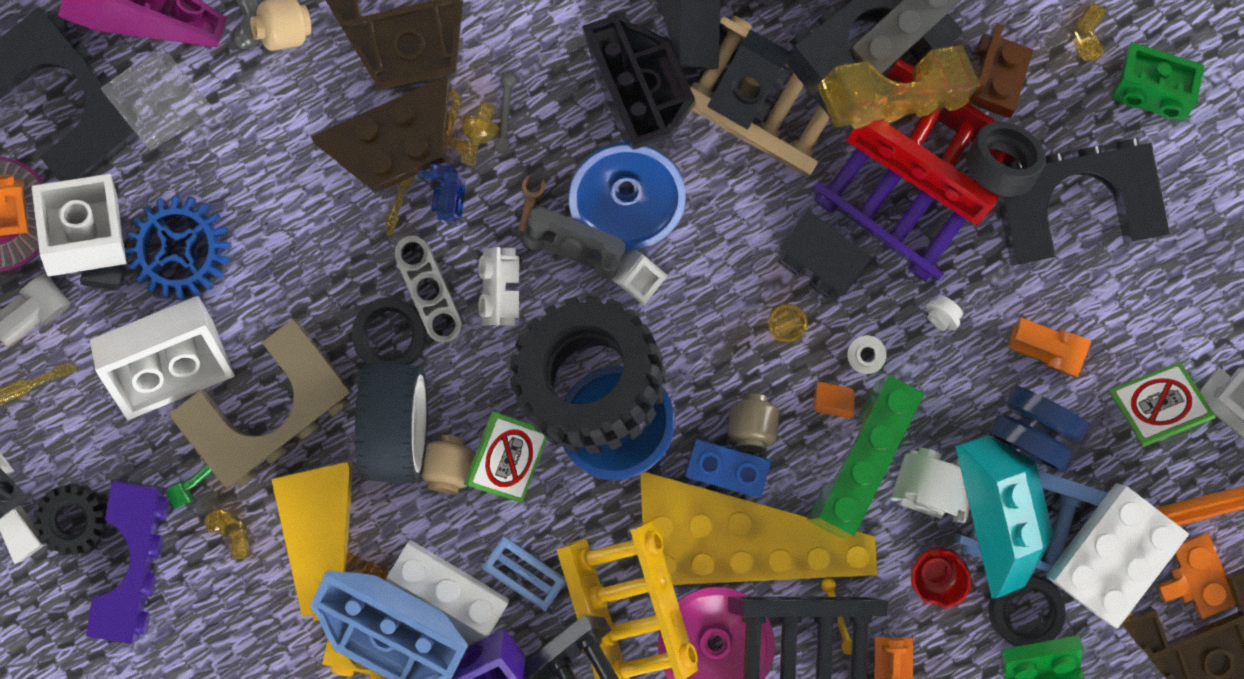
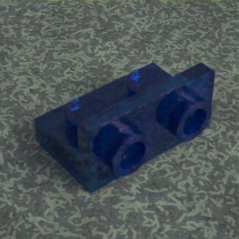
M430 164L429 171L419 170V179L427 184L441 185V189H434L432 199V212L437 213V220L448 225L461 226L466 179L457 174L458 170L453 169V166Z

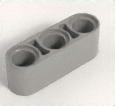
M417 236L404 237L395 247V259L423 324L430 337L434 340L445 343L454 341L462 332V318L428 243ZM409 244H420L424 251L423 259L415 265L407 264L403 257L404 249ZM425 279H434L439 284V294L435 299L426 301L419 295V285ZM442 314H449L455 321V329L448 336H440L434 328L436 318Z

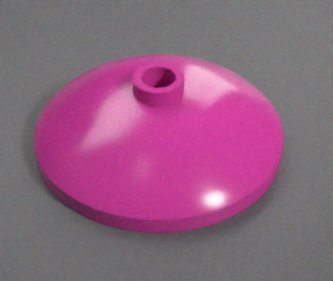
M706 587L695 590L678 600L690 643L695 647L698 656V671L686 679H744L746 623L742 622V616L728 612L729 596L747 595L726 587ZM766 617V622L761 624L759 679H765L768 675L775 654V638L768 617ZM659 631L658 654L667 653L661 631ZM717 635L721 637L722 645L719 648L712 649L708 646V639L711 636ZM672 668L663 670L668 679H675Z

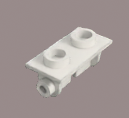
M484 248L483 255L480 257L478 264L479 276L483 279V294L478 302V311L480 317L483 318V326H515V318H519V291L505 290L506 283H519V256H516V248Z

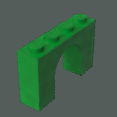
M890 375L874 384L858 418L863 420V423L853 446L835 478L830 484L823 486L807 521L840 538L855 536L925 394L924 392Z

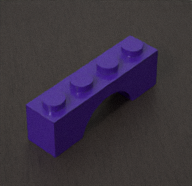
M125 480L111 482L105 520L115 526L125 537L130 551V564L125 578L114 590L92 597L86 631L87 637L133 644L139 640L140 635L146 634L150 619V613L144 611L146 597H152L156 584V574L151 573L153 558H159L163 541L162 535H157L159 520H165L169 506V497L164 496L165 487Z

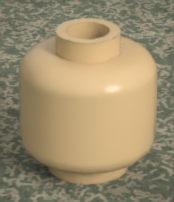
M265 0L258 5L256 16L251 17L250 20L254 39H261L264 47L270 51L299 47L304 43L305 37L311 34V19L308 9L304 4L300 5L297 0Z
M442 435L441 441H434L426 446L421 477L428 483V489L446 494H458L459 489L467 487V485H464V481L475 454L470 448L464 446L465 440L463 438Z

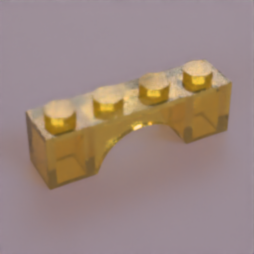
M963 45L931 50L912 69L913 80L910 84L892 81L880 74L869 61L835 66L817 87L834 127L852 125L854 129L881 119L889 123L913 113L921 117L934 112L936 109L947 107L948 111L957 110L969 103V97L981 85Z

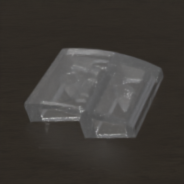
M164 47L134 68L132 65L101 87V91L150 151L174 138L212 112V106Z

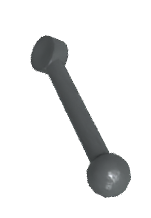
M505 73L501 79L504 86L500 133L499 139L494 144L496 151L499 153L507 152L510 147L507 140L512 87L517 81L513 73Z

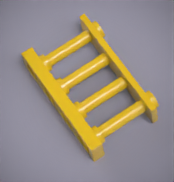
M654 521L646 522L631 529L630 532L633 540L592 550L589 548L587 538L556 549L577 620L585 614L604 617L612 630L601 638L602 643L600 647L619 679H630L633 676L672 668L675 679H686L698 671L697 652L693 644L690 643L664 558L663 539L656 530ZM638 555L644 575L643 578L603 587L600 584L596 565ZM649 592L656 615L616 625L612 622L607 607L608 602ZM658 630L661 631L667 653L628 662L623 659L618 640ZM591 663L595 679H600L598 673L596 672L594 666Z

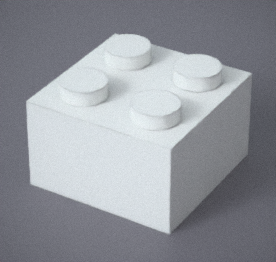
M111 174L32 186L39 252L47 276L127 264L118 197Z

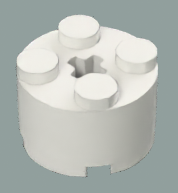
M922 447L919 448V451L911 450L910 453H906L891 500H902V506L942 519L945 512L954 515L953 522L966 523L970 506L959 460H956L955 464L941 461V453Z

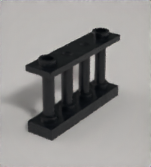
M729 596L728 612L742 616V622L746 623L744 679H759L761 624L766 622V617H778V622L782 623L780 679L796 678L797 625L802 623V617H814V622L818 623L815 679H831L833 623H837V617L849 616V622H853L851 679H866L868 623H872L873 616H887L888 601L868 596Z
M583 615L525 662L523 679H551L553 676H557L559 679H577L571 669L573 666L572 661L585 653L600 679H619L600 647L602 643L601 638L612 631L606 619L599 616Z

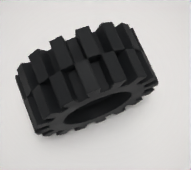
M78 484L60 486L47 492L46 496L37 503L39 508L34 511L33 517L37 518V523L33 524L34 531L38 530L40 536L37 537L41 543L45 542L48 545L46 548L51 552L58 551L59 555L64 556L68 554L77 555L98 545L102 541L101 537L106 535L108 528H105L107 523L105 520V509H107L106 502H101L99 499L101 495L98 492H92L90 487L85 485L79 486ZM65 505H76L85 513L86 523L78 534H67L58 525V513Z

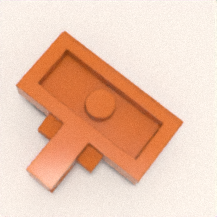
M1207 532L1183 542L1174 554L1178 567L1171 570L1174 578L1155 585L1160 600H1164V602L1178 597H1182L1185 603L1192 601L1197 615L1201 619L1236 606L1225 577V571L1210 534Z

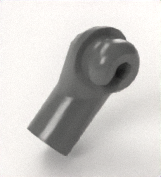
M236 0L244 14V18L239 30L235 31L233 39L239 48L248 49L251 46H256L261 41V39H254L250 24L251 17L256 16L259 2L258 0Z

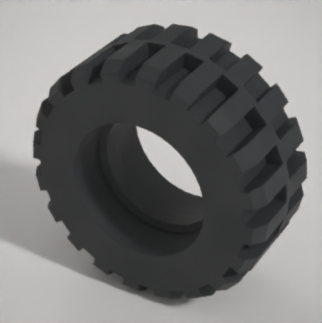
M587 295L586 302L579 303L577 297L567 298L564 300L565 306L557 309L552 304L545 308L544 311L547 315L540 321L534 317L527 324L530 330L527 336L523 334L519 336L515 346L520 353L519 355L514 354L511 356L510 368L515 374L510 378L511 387L517 396L516 401L528 420L538 432H541L554 445L557 446L562 443L566 450L577 453L581 447H585L589 454L601 453V445L609 444L613 450L623 446L620 440L623 437L630 435L632 439H635L642 433L639 425L643 421L650 424L656 416L653 406L654 404H662L664 391L661 384L666 382V370L662 364L663 358L646 324L642 323L639 315L633 310H624L620 302L612 299L607 300L606 304H603L599 296ZM588 346H605L616 350L623 360L622 375L615 388L608 395L589 404H571L562 401L557 396L554 389L555 377L559 367L569 355Z

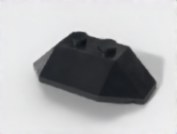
M620 14L583 25V33L598 82L623 141L627 142L632 150H636L671 138L695 106L696 101L670 41L645 27L629 22L628 18Z

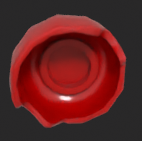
M943 547L925 549L917 555L910 568L911 585L925 603L939 605L944 609H948L963 602L971 589V572L966 561L951 549Z

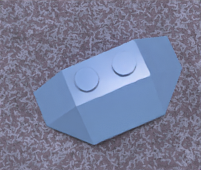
M328 570L310 605L314 614H317L322 629L335 651L387 679H452L468 647L466 641L443 611L375 575Z

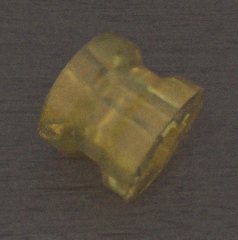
M792 304L776 307L767 318L768 331L779 342L791 343L797 341L804 336L807 330L808 320L806 314L801 308Z

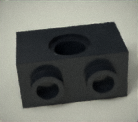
M750 29L707 107L748 130L754 118L763 120L770 108L773 99L767 97L771 88L774 87L780 90L791 69L787 68L785 64L791 52ZM746 77L755 79L760 86L750 84Z

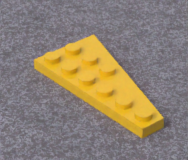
M650 472L640 474L642 524L654 521L656 530L661 534L664 545L663 554L673 585L877 575L876 540L873 535L857 531L855 536L840 538L807 521L808 517Z

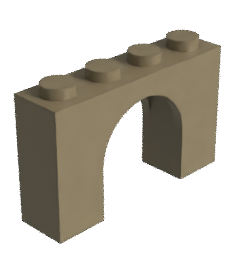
M291 319L261 342L288 376L293 388L294 399L291 413L284 424L277 430L267 435H253L241 431L229 421L206 390H199L168 414L226 489L234 484L239 489L247 485L258 476V473L255 471L256 467L265 460L272 465L289 452L285 445L296 436L303 441L319 429L320 426L316 421L327 412L331 417H334L351 404L347 397L353 393V390L297 319Z

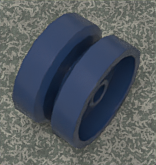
M1013 385L1004 402L1009 410L1023 418L1022 422L1007 415H998L988 433L1037 464L1041 465L1043 463L1053 469L1066 473L1074 454L1069 447L1055 439L1056 436L1074 443L1082 442L1091 424L1059 404L1026 388Z

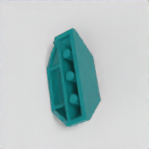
M987 435L956 445L955 448L991 597L999 598L1026 586L1053 541L1054 535L1036 462Z

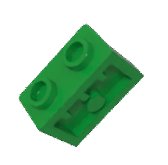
M1131 42L1126 49L1120 81L1113 90L1112 99L1132 108H1140L1159 114L1166 119L1185 121L1198 102L1204 65Z
M1080 636L1002 649L1001 673L1003 679H1084L1081 669L1083 646Z

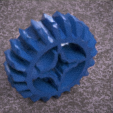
M173 195L171 198V208L168 207L167 202L163 198H159L156 200L159 212L156 213L150 206H145L143 211L149 219L144 221L141 218L135 217L133 223L141 228L140 232H127V238L137 240L136 246L126 247L125 253L137 254L138 259L130 261L128 266L130 269L143 268L135 279L137 282L142 283L151 278L147 287V291L150 293H155L162 285L161 297L165 299L171 297L174 288L178 300L186 299L187 288H189L193 297H200L199 283L206 289L212 290L214 284L209 278L210 274L221 279L224 277V272L216 268L217 263L230 264V258L220 256V249H231L232 243L227 241L220 242L219 237L229 233V229L226 226L215 229L214 226L220 222L222 217L220 214L214 213L206 218L210 210V205L207 203H202L195 211L196 199L189 196L185 201L184 207H182L180 196ZM176 216H188L199 224L193 229L189 228L183 233H177L172 227L168 226L165 220ZM156 229L162 246L158 254L154 256L155 260L151 261L149 244L151 236ZM206 234L209 249L207 259L204 265L201 266L200 261L196 257L195 249ZM170 237L177 241L186 242L187 247H183L186 249L184 254L186 258L177 254L172 255L171 249L174 247L171 246L173 240ZM175 262H179L193 275L182 280H171L163 276L159 271Z

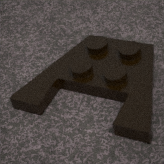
M325 0L380 92L436 80L445 75L447 77L456 75L464 0H434L367 16L361 15L358 0Z
M1244 567L1225 575L1238 610L1235 614L1171 641H1167L1157 611L1152 607L1129 615L1123 621L1121 626L1165 679H1244Z

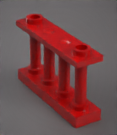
M898 58L881 82V84L891 89V92L877 115L875 116L866 111L846 141L977 226L994 207L999 196L983 188L975 179L973 180L956 169L955 165L969 141L973 143L981 127L990 122L997 121L927 77L914 66ZM904 99L924 111L909 137L889 125ZM937 120L956 132L942 158L922 147ZM988 149L990 154L1000 163L1008 164L1016 160L1012 155L1004 151Z

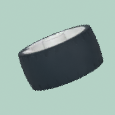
M405 364L367 365L362 370L355 412V453L358 472L362 479L381 482H408L420 479L427 444L428 426L427 385L422 367Z

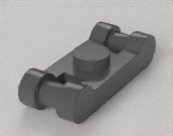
M536 207L531 211L528 220L529 227L526 228L523 237V243L526 247L532 250L544 248L594 268L595 273L604 279H611L616 276L619 268L618 260L622 258L625 251V243L622 239L543 207Z

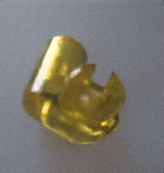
M1094 2L1089 4L1072 29L1076 53L1086 61H1095L1104 52V46L1099 43L1095 29L1107 12Z
M216 509L209 513L205 518V526L211 533L217 532L229 540L231 560L250 557L245 522L225 509Z

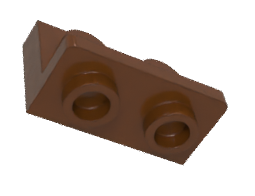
M996 23L990 35L983 33L978 43L975 55L981 58L979 65L973 64L966 81V86L971 87L967 103L1011 119L1018 104L1033 49L1001 38L1004 25Z

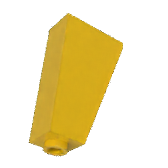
M352 460L271 479L302 617L312 615L313 621H318L319 618L317 614H314L310 605L325 573L328 570L346 572L353 479Z

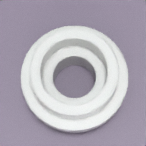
M940 295L936 300H930L927 303L926 310L929 313L927 318L936 328L945 331L946 329L956 330L960 326L959 319L963 316V312L954 301Z
M860 336L853 340L848 348V362L859 373H875L885 363V346L874 336ZM865 347L871 348L874 352V358L870 362H864L860 357V353Z

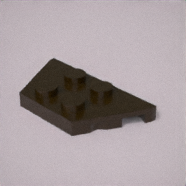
M447 75L320 132L311 137L312 141L372 192L382 191L445 162L447 148L445 133L449 125V113L447 112L448 97L452 84Z

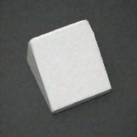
M637 250L627 251L619 261L617 274L611 280L641 304L645 305L668 275Z

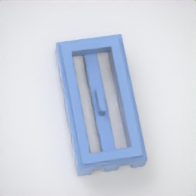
M505 536L502 537L482 567L483 570L545 612L566 582L563 575ZM506 547L556 581L554 586H550L502 553L504 548ZM496 560H499L548 594L543 600L493 566Z

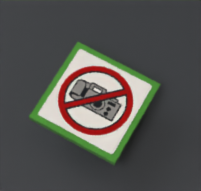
M1181 362L1109 390L1142 447L1215 419L1214 412Z
M492 411L464 485L522 503L547 439L532 424Z

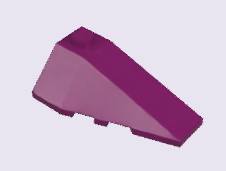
M63 0L57 15L94 31L218 47L227 21L226 16L201 0Z

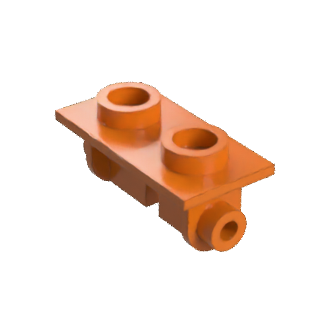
M874 637V679H913V637Z

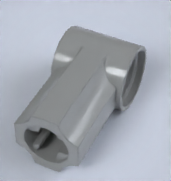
M47 273L29 282L20 290L18 298L0 310V341L6 347H12L41 323L44 325L52 321L70 307L71 303L51 277L47 276Z

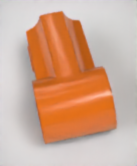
M1021 317L1014 326L1009 339L1008 349L1046 363V367L1078 378L1092 341L1064 330L1055 331Z

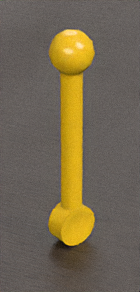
M832 578L823 579L821 582L822 590L827 592L828 596H836L834 591L836 588L835 580ZM843 616L837 617V625L843 640L841 649L846 655H852V639L849 637Z

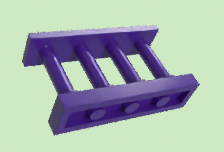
M858 148L855 149L828 188L819 181L812 187L811 191L817 195L814 201L832 214L837 209L908 261L910 265L907 269L913 275L924 282H927L929 278L933 281L940 280L944 275L943 272L933 265L967 219L954 211L922 256L918 255L902 242L935 198L921 190L891 233H888L871 219L901 180V176L889 169L859 211L840 197L869 158L867 154Z

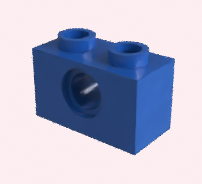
M694 438L684 476L761 498L772 460Z

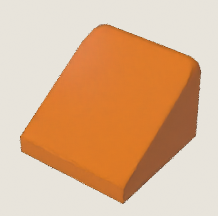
M819 382L816 385L812 409L815 412L851 419L854 416V390L848 387Z

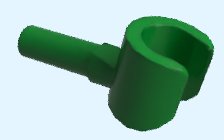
M207 464L191 478L189 477L187 480L168 489L167 495L174 509L195 500L190 488L196 486L213 472Z

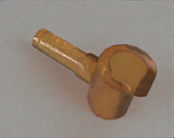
M347 551V562L360 570L366 571L365 574L375 575L386 580L388 569L385 566L362 560Z

